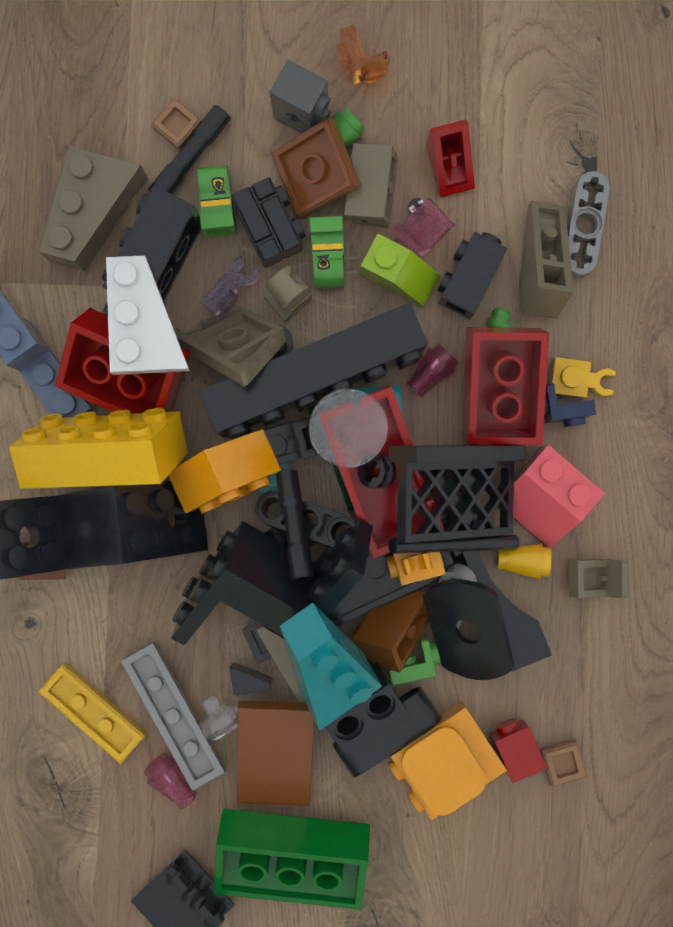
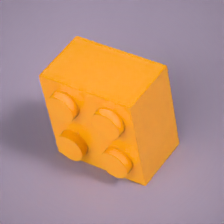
M261 429L203 450L175 467L168 476L185 514L198 508L201 514H204L222 506L226 502H234L251 494L253 491L271 484L268 477L281 471V468L264 430Z

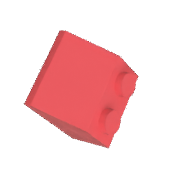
M545 445L539 447L514 477L513 519L546 547L551 548L582 522L605 493L551 446Z

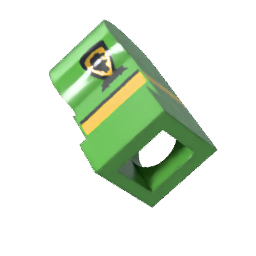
M227 165L198 168L200 224L205 238L237 235Z
M343 216L310 217L315 289L343 288Z

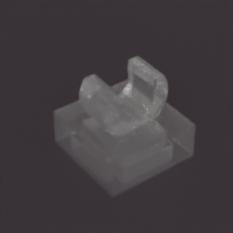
M216 695L202 702L209 718L199 723V726L206 738L216 741L238 727L237 707L233 705L226 707L221 698L217 699Z

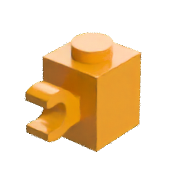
M440 552L392 554V556L386 557L391 579L398 577L401 585L446 574Z

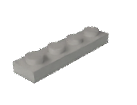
M154 641L121 660L124 669L191 790L193 791L225 773L226 768L156 642Z

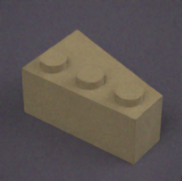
M69 146L39 252L50 262L85 271L110 235L109 231L119 216L123 215L128 209V203L134 194L147 181L148 177L141 165Z

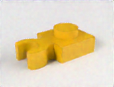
M555 357L552 360L550 384L554 383L557 396L585 399L587 398L588 389H590L599 397H608L613 395L614 390L602 388L600 380L602 377H614L616 371L605 368L592 373L590 372L591 362Z

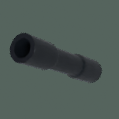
M214 105L196 127L194 134L173 161L165 166L150 185L148 191L151 192L153 186H156L173 194L184 180L188 170L207 146L215 141L230 122L231 117L222 108Z
M283 470L276 474V482L285 523L291 583L295 585L307 584L314 581L310 547L307 544L299 476L296 470Z

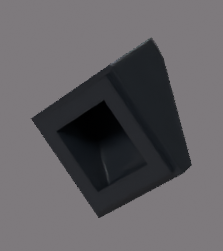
M233 662L230 666L233 695H245L271 689L272 677Z

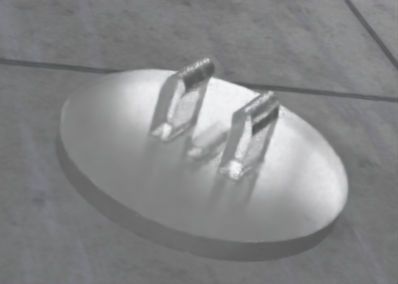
M340 389L323 397L315 406L310 417L309 433L315 450L326 461L341 467H356L369 462L380 452L387 437L388 426L382 407L372 396L356 389Z

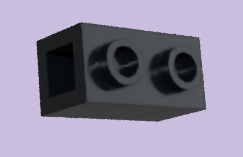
M474 232L470 242L462 240L453 258L459 262L453 274L446 271L437 289L438 292L443 294L438 304L469 320L472 318L508 249L501 245L502 241L499 238L483 232L482 235Z

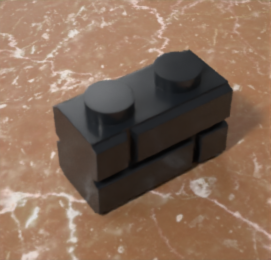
M265 178L251 187L232 194L233 205L264 268H268L303 250L301 239L305 238L306 235L298 218L290 219L285 207L290 205V202L282 185L275 187L271 178Z

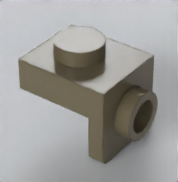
M610 559L568 560L569 597H628L629 577L627 561Z

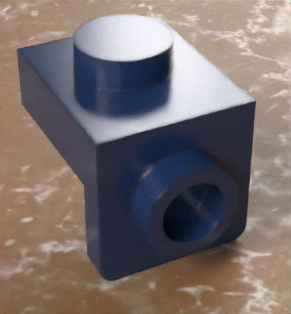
M554 383L546 384L545 423L563 421L564 427L586 424L585 418L596 415L594 400L557 405Z

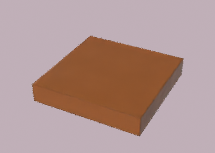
M327 117L271 152L298 219L307 218L361 187L333 118Z

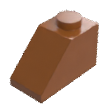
M417 591L370 610L364 621L357 626L353 637L354 644L363 652L370 664L378 663L380 667L401 672L429 623L423 598L424 592Z

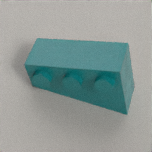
M311 603L280 625L288 654L294 666L293 670L301 688V695L319 731L355 705L367 701L372 696V693L382 687L363 652L314 603Z

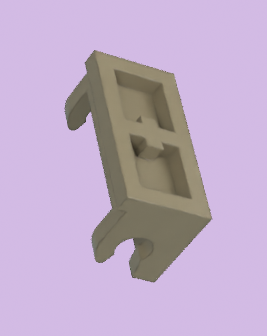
M353 143L351 162L361 187L347 194L344 216L353 219L355 224L389 228L398 162L397 154L393 145Z

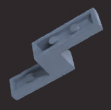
M0 289V358L5 365L20 371L50 414L60 413L63 417H74L77 414L94 410L88 401L55 387L60 361L34 325L17 313Z

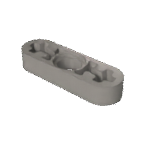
M590 171L582 175L573 190L567 230L571 272L574 278H581L589 274L595 268L598 261L610 184L606 176L597 171ZM590 182L595 183L594 188L600 192H597L592 198L591 207H579V205L584 206L588 202L589 191L583 188ZM580 216L592 218L595 223L594 232L591 234L581 233L576 227L577 218ZM580 243H587L583 248L582 258L588 260V263H585L581 268H577L576 261L571 260V257L578 253Z

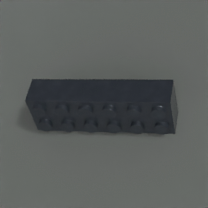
M409 302L269 361L246 386H242L228 378L198 392L216 434L233 440L252 433L250 427L260 422L266 427L285 419L283 413L297 407L298 412H303L319 404L318 398L329 393L332 398L344 395L352 391L353 383L364 379L366 384L375 382L385 377V373L388 372L387 369L397 365L399 370H403L420 362L419 359L422 357L428 343Z

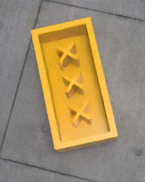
M153 408L139 414H131L129 410H118L101 416H96L95 412H83L74 417H63L60 413L49 414L40 418V423L33 428L23 431L22 436L9 446L20 489L161 484L188 454L180 411L165 412L164 408Z

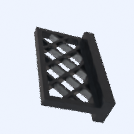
M389 445V461L398 462L397 542L413 543L513 534L514 461H524L525 446ZM498 468H501V482L498 488H496L491 479ZM412 470H417L424 480V483L417 492L412 488ZM444 471L452 479L445 491L437 482ZM471 471L478 478L472 489L465 482ZM459 489L465 500L457 510L451 499ZM485 489L491 498L483 508L478 498ZM430 491L438 499L431 511L423 503ZM498 507L500 510V526L496 527L490 517ZM472 508L478 517L473 525L469 527L464 518ZM445 509L451 520L443 530L437 520ZM418 511L424 521L415 533H411L412 516Z

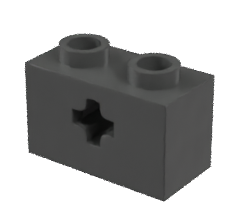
M287 60L270 91L273 117L280 123L302 134L322 120L330 117L331 111L328 110L331 97L328 96V81Z

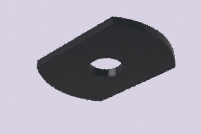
M452 579L435 584L423 594L442 667L457 675L474 680L496 679L513 670L515 664L496 591L477 582ZM467 620L475 624L480 631V639L469 640L463 637L458 631L457 622Z

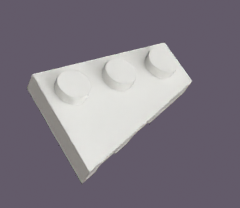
M145 256L106 257L110 373L112 375L190 371L147 258Z

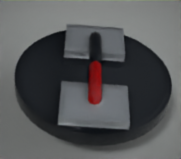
M420 198L412 199L408 205L409 212L414 216H421L426 211V203Z

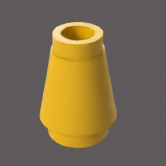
M542 544L519 546L515 550H499L498 570H506L507 572L538 580L541 579V576L550 577L552 548L542 547Z

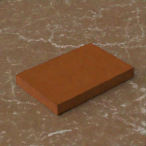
M239 701L237 803L310 806L314 719L306 703Z

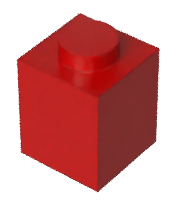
M516 719L506 720L496 726L497 731L490 733L502 764L506 768V773L512 783L547 769L532 732L523 719L520 721Z

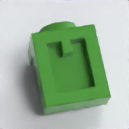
M421 636L419 642L423 657L417 659L416 654H410L400 673L389 670L392 685L436 676L434 665L441 664L436 642L429 644L427 636Z

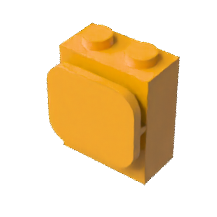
M462 701L440 714L441 720L439 723L392 754V760L388 762L397 780L401 782L405 779L412 789L408 796L417 811L421 813L425 810L431 820L439 815H448L478 796L484 790L486 784L507 771Z

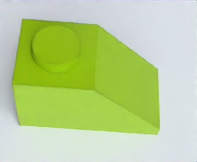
M378 233L360 267V276L422 308L440 276L411 250Z

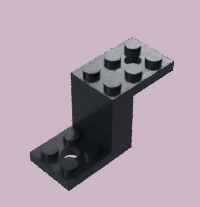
M163 481L161 484L117 485L56 496L0 501V580L66 569L126 564L208 550L204 514H201L199 508L185 514L171 481ZM170 510H172L175 515V524L173 527L170 525L168 519V514ZM23 527L30 533V543L27 547L20 541V531Z
M359 519L351 530L344 529L337 538L330 554L323 553L317 563L312 561L314 581L295 585L291 583L287 546L242 521L233 533L228 530L218 544L217 551L219 552L216 556L212 554L207 556L200 568L199 574L201 575L197 579L193 576L187 583L182 593L186 601H182L172 618V621L177 624L171 639L185 645L220 601L281 636L283 635L280 625L311 603H314L328 616L364 577L373 526Z

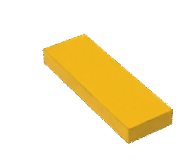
M66 662L56 670L38 691L120 764L147 734Z

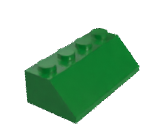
M223 809L216 842L214 894L361 910L369 862L370 824Z

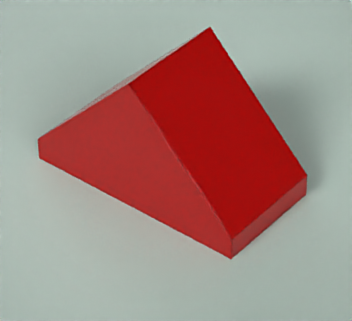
M462 120L430 128L426 148L439 196L444 197L475 189L468 121Z

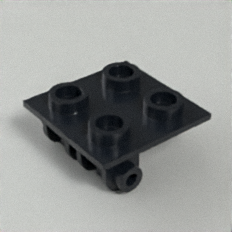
M187 850L183 851L131 900L154 927H219L225 920L224 915L235 906V903L227 895L214 894V880Z

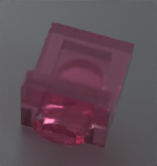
M427 198L402 224L396 223L392 230L398 236L395 239L396 243L411 250L416 255L425 256L455 224L432 199Z

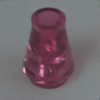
M437 343L432 349L430 347L427 349L412 377L406 383L419 396L423 397L429 390L456 372L454 368L459 361Z
M163 753L154 759L144 771V775L148 778L147 784L175 803L179 809H184L195 799L197 793L191 790L174 757L170 758L167 753Z

